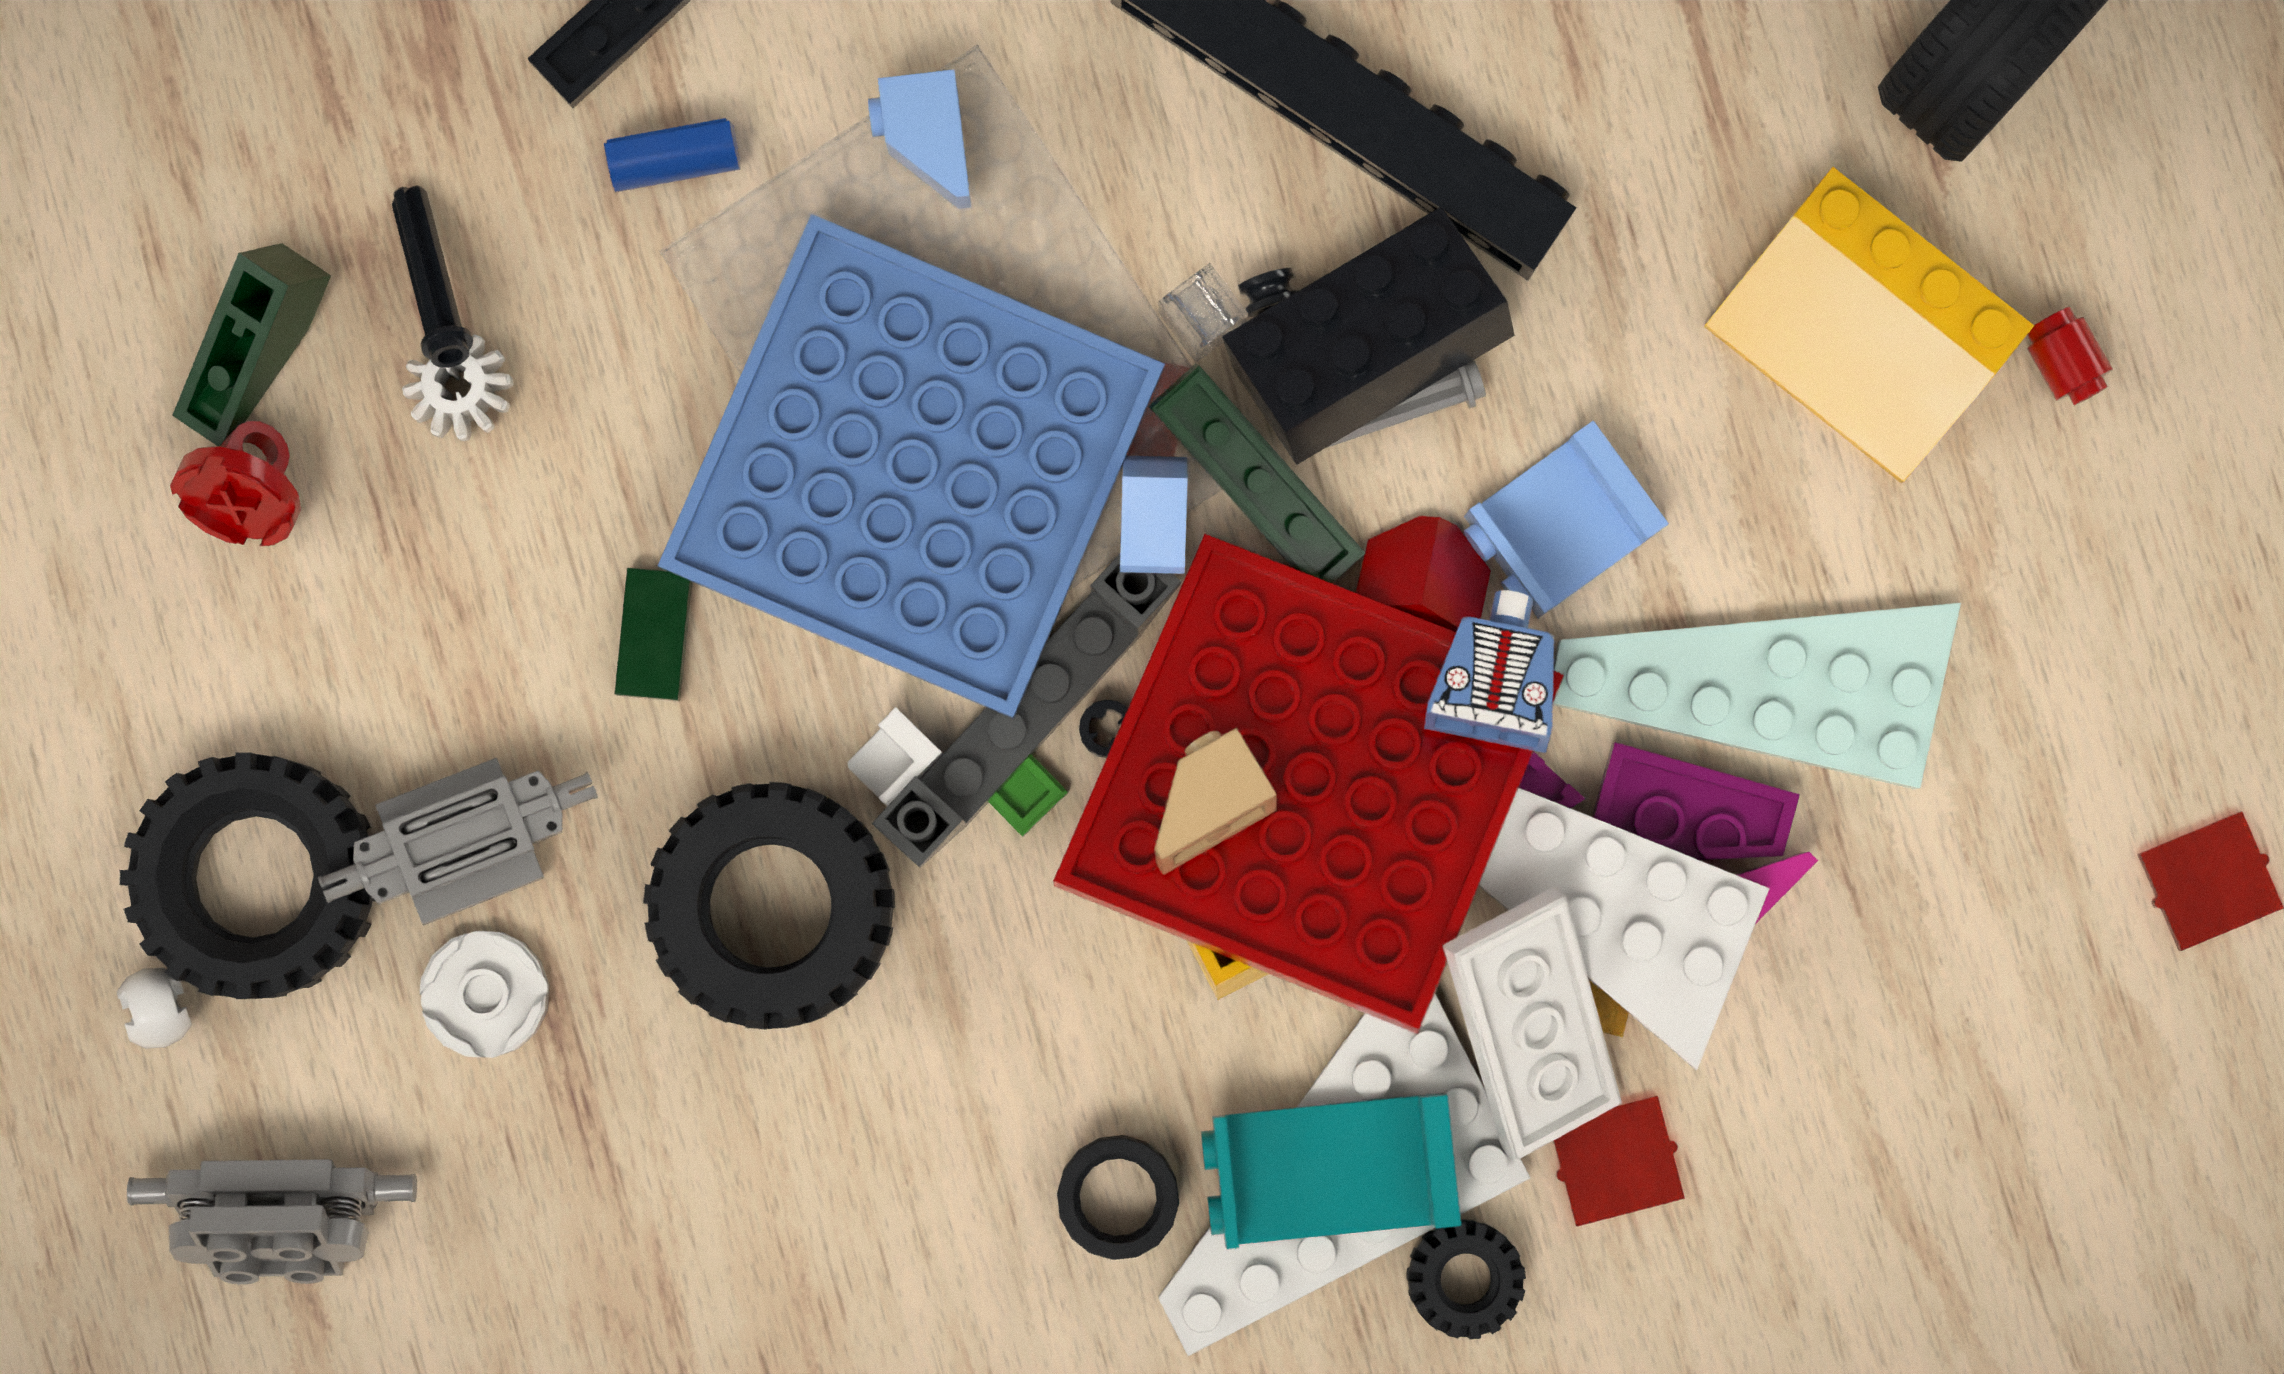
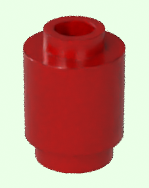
M2070 306L2036 323L2027 334L2032 344L2027 350L2056 401L2069 396L2075 406L2108 388L2103 376L2110 373L2113 368L2085 318L2077 319Z

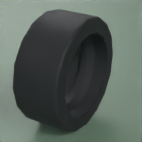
M1124 1135L1098 1138L1080 1148L1065 1166L1057 1191L1059 1217L1071 1239L1090 1254L1111 1260L1139 1257L1158 1246L1173 1227L1179 1206L1177 1179L1166 1158L1146 1141ZM1124 1159L1137 1163L1148 1172L1155 1185L1156 1204L1153 1215L1143 1227L1131 1234L1114 1236L1100 1232L1088 1222L1081 1209L1080 1191L1083 1180L1092 1168L1106 1160Z

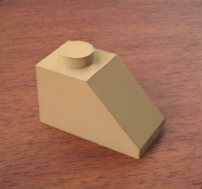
M1237 728L1222 737L1218 731L1203 735L1185 749L1187 756L1179 760L1155 846L1156 863L1163 875L1276 811V793Z

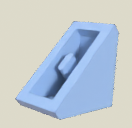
M1127 455L1124 459L1120 572L1185 574L1187 457Z

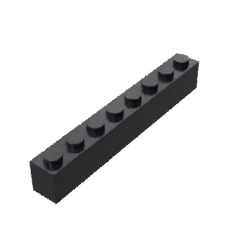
M1111 0L1112 5L1426 214L1442 207L1464 239L1527 281H1529L1577 208L1567 201L1570 194L1560 184L1541 174L1536 179H1533L1514 166L1517 159L1506 148L1488 139L1483 144H1480L1461 131L1464 123L1453 113L1436 104H1433L1429 110L1409 96L1412 91L1411 88L1399 77L1383 69L1378 74L1367 69L1356 61L1359 54L1353 47L1334 35L1329 34L1325 40L1304 27L1307 20L1299 11L1281 0H1275L1272 5L1265 0Z

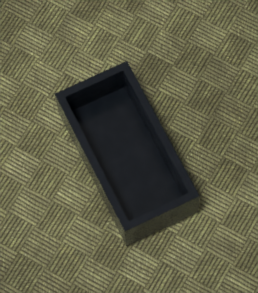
M1439 207L1223 335L1222 338L1235 373L1295 464L1298 465L1512 338L1515 334L1507 299L1443 208Z

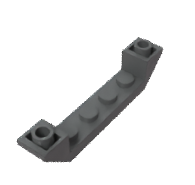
M1119 554L1090 585L1091 594L1047 641L1014 719L986 707L920 780L915 776L874 820L872 825L921 868L968 826L989 803L988 801L996 792L998 793L1013 776L1012 774L1030 755L1034 754L1133 646L1179 587L1181 581L1174 574L1120 572Z

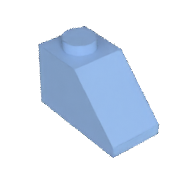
M955 70L878 78L880 97L868 99L872 136H884L890 156L958 209L972 208Z

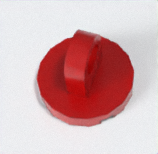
M247 421L240 424L224 440L221 446L197 448L184 455L170 485L172 496L177 493L181 498L178 507L190 522L205 533L232 544L244 545L247 538L255 540L262 539L260 546L275 545L288 538L301 511L299 493L287 476L284 475L290 457L288 445L281 433L271 425L261 421ZM243 443L257 446L264 453L266 461L244 452Z

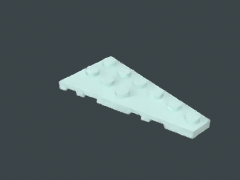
M1961 603L1564 639L1558 642L1553 663V671L1564 674L1553 705L1916 790L1920 789Z

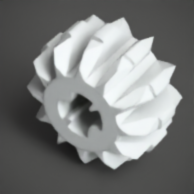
M478 335L472 336L473 345L469 350L467 360L457 366L441 368L435 366L431 360L426 365L417 360H409L407 362L406 369L421 378V381L409 383L402 388L403 395L406 398L421 400L411 411V416L419 423L433 417L431 433L439 438H443L453 424L455 434L459 440H470L472 433L471 421L473 420L485 432L489 433L494 429V424L485 414L491 407L498 412L507 413L510 408V404L506 400L495 395V391L507 390L513 386V378L509 374L494 373L502 366L505 358L498 350L483 355L485 340ZM464 372V379L471 384V389L465 397L457 392V400L452 401L453 395L445 389L446 382L451 376L459 381V373Z

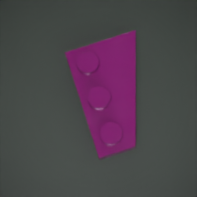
M1614 742L1610 748L1592 817L1697 860L1781 857L1785 852L1800 794Z

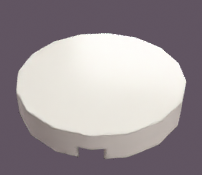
M474 931L450 939L431 956L420 982L422 1013L428 1029L443 1046L466 1057L494 1058L519 1049L537 1033L548 1011L549 982L542 962L524 942L503 932Z

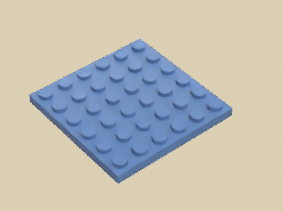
M811 214L657 566L1014 719L1123 466V461L1129 452L1163 373L1165 363Z

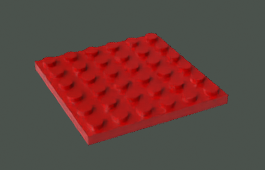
M1204 534L1054 877V887L1418 1034L1447 965L1443 945L1459 936L1534 751L1424 729L1428 703L1456 632ZM1553 671V703L1564 678V674ZM1237 728L1276 793V811L1163 875L1156 863L1155 846L1179 760L1187 756L1185 749L1203 735L1218 731L1222 737Z

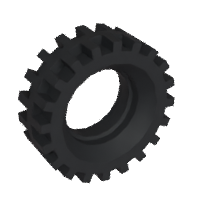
M251 752L235 753V756L220 759L210 757L198 761L199 767L186 774L176 773L167 779L165 783L168 788L156 800L147 799L139 810L145 817L137 833L128 832L123 847L131 849L128 870H120V885L128 886L131 906L124 908L128 923H136L145 939L139 945L147 956H156L167 967L165 971L167 975L176 981H185L198 987V992L211 996H225L236 999H263L287 996V993L301 988H310L322 982L321 977L334 967H342L352 957L348 952L359 937H366L372 925L367 922L372 903L375 901L363 888L328 903L323 891L346 883L347 880L325 889L321 888L318 880L319 876L322 877L355 864L354 842L369 837L367 830L372 827L366 816L358 813L348 800L351 795L341 786L335 785L321 775L322 772L310 766L277 756L259 755ZM252 817L274 819L294 831L309 852L314 875L309 900L298 917L278 932L259 937L233 934L216 923L201 903L196 880L200 856L213 835L233 821Z

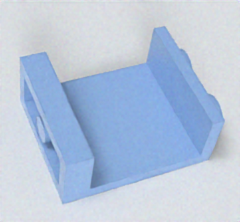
M1593 420L1573 434L1565 444L1484 502H1479L1470 508L1464 515V518L1470 524L1464 530V534L1474 550L1485 562L1494 557L1507 575V578L1501 582L1503 589L1530 596L1533 599L1532 611L1537 618H1540L1657 534L1669 523Z

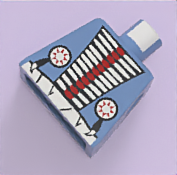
M1510 590L1496 591L1490 620L1474 617L1462 618L1430 697L1424 729L1546 753L1552 731L1554 635L1528 628L1533 599L1530 596Z

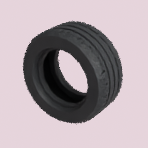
M1950 0L1878 85L1881 103L1893 115L1897 113L1900 116L1898 120L1910 130L1914 128L1917 131L1916 135L1927 145L1931 143L1934 146L1933 150L1944 160L1962 162L2030 89L2108 0Z

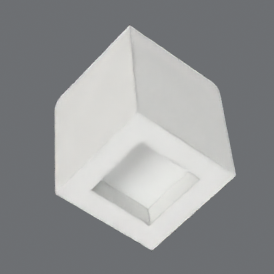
M896 707L878 724L880 727L878 732L847 764L848 768L886 806L896 798L915 776L920 780L943 755Z

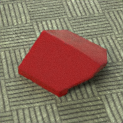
M1418 516L1368 539L1355 593L1457 632L1463 617L1481 619L1491 570L1456 524L1441 517Z

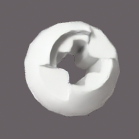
M165 968L142 969L128 976L117 990V996L120 999L122 1009L129 1008L132 1014L131 1022L124 1023L130 1042L145 1049L165 1048L181 1040L192 1026L187 1008H179L176 1001L177 995L184 993L181 981H176L165 973L167 969Z

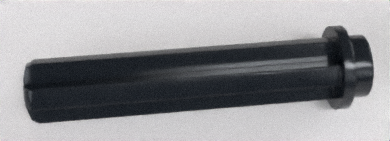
M418 185L411 188L402 186L394 191V200L391 205L425 333L421 341V350L423 355L430 359L435 366L441 368L454 367L463 363L469 357V350L473 345L472 335L461 324L427 192Z

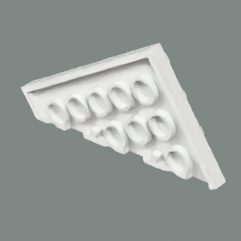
M1434 994L1418 1034L1364 1013L1297 1106L1307 1107L1444 1093L1448 1095L1460 1215L1530 1179L1522 1160L1519 1159L1514 1162L1503 1152L1485 1089L1436 994ZM1429 1225L1240 1244L1239 1248L1226 1249L1224 1234L1211 1235L1209 1227L1192 1249L1185 1262L1160 1293L1158 1299L1185 1352L1190 1356L1434 1229V1227Z

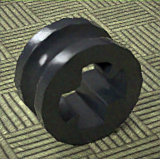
M1281 268L1266 272L1238 285L1240 295H1246L1250 300V304L1245 308L1248 317L1259 315L1299 291L1293 290L1289 285L1290 279L1294 277L1291 268Z
M1105 699L1093 703L1085 710L1080 719L1079 733L1082 743L1089 752L1098 757L1107 758L1115 738H1112L1108 747L1095 743L1093 740L1098 737V733H1089V725L1092 719L1103 720L1107 711L1115 712L1122 717L1118 721V726H1121L1128 710L1127 706L1118 701Z

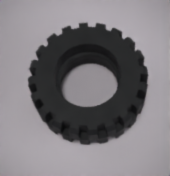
M769 782V784L747 783L731 787L732 790L718 796L713 794L697 803L698 808L686 818L681 816L669 830L671 836L663 848H657L650 864L654 867L650 885L645 884L643 904H648V922L644 923L648 942H653L659 957L656 959V962L664 976L672 979L679 988L678 993L692 1005L696 1004L709 1012V1016L725 1023L730 1022L745 1026V1028L764 1030L789 1028L811 1023L826 1017L827 1014L846 1005L858 995L857 992L868 980L872 979L881 965L879 962L886 946H889L894 928L892 927L893 908H895V893L890 881V869L884 854L875 843L873 835L863 823L846 808L827 796L808 788L805 789L780 782ZM764 845L789 847L808 857L823 874L831 897L830 919L822 939L803 958L779 967L752 965L732 954L717 936L710 913L712 890L723 868L742 852Z

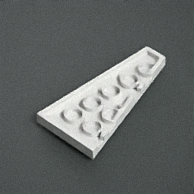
M1521 788L1517 791L1479 884V887L1508 910L1552 887L1566 895L1588 979L1628 1011L1646 1029L1668 1045L1695 1070L1698 1069L1769 891V888Z

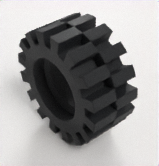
M1461 1219V1226L1437 1228L1434 1231H1428L1421 1237L1423 1240L1417 1248L1414 1247L1410 1255L1411 1262L1409 1268H1407L1406 1279L1408 1280L1410 1299L1417 1312L1429 1325L1437 1331L1445 1333L1447 1336L1457 1339L1459 1337H1468L1471 1340L1479 1339L1481 1335L1489 1332L1494 1334L1502 1329L1501 1325L1509 1319L1511 1321L1517 1313L1515 1309L1519 1301L1523 1302L1525 1294L1523 1279H1526L1525 1267L1522 1266L1519 1258L1521 1257L1519 1252L1506 1236L1485 1223ZM1460 1254H1473L1480 1257L1487 1264L1490 1271L1491 1280L1488 1291L1480 1300L1471 1304H1460L1450 1300L1445 1295L1441 1286V1274L1444 1266L1451 1258Z

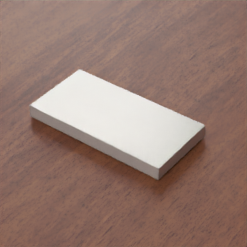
M1552 887L1443 945L1502 1150L1510 1159L1515 1162L1622 1103L1566 895Z

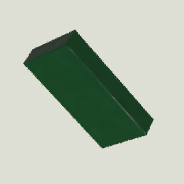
M627 568L614 692L616 696L680 702L692 589L691 581L668 571Z

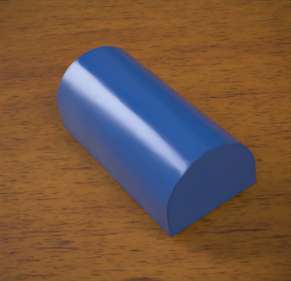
M726 118L606 140L607 143H604L608 169L615 192L741 170L734 125Z

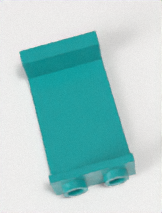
M1437 1093L1212 1116L1213 1130L1201 1131L1205 1170L1217 1169L1220 1195L1207 1196L1211 1235L1224 1234L1226 1249L1239 1248L1240 1244L1429 1225L1434 1228L1461 1226L1447 1094Z

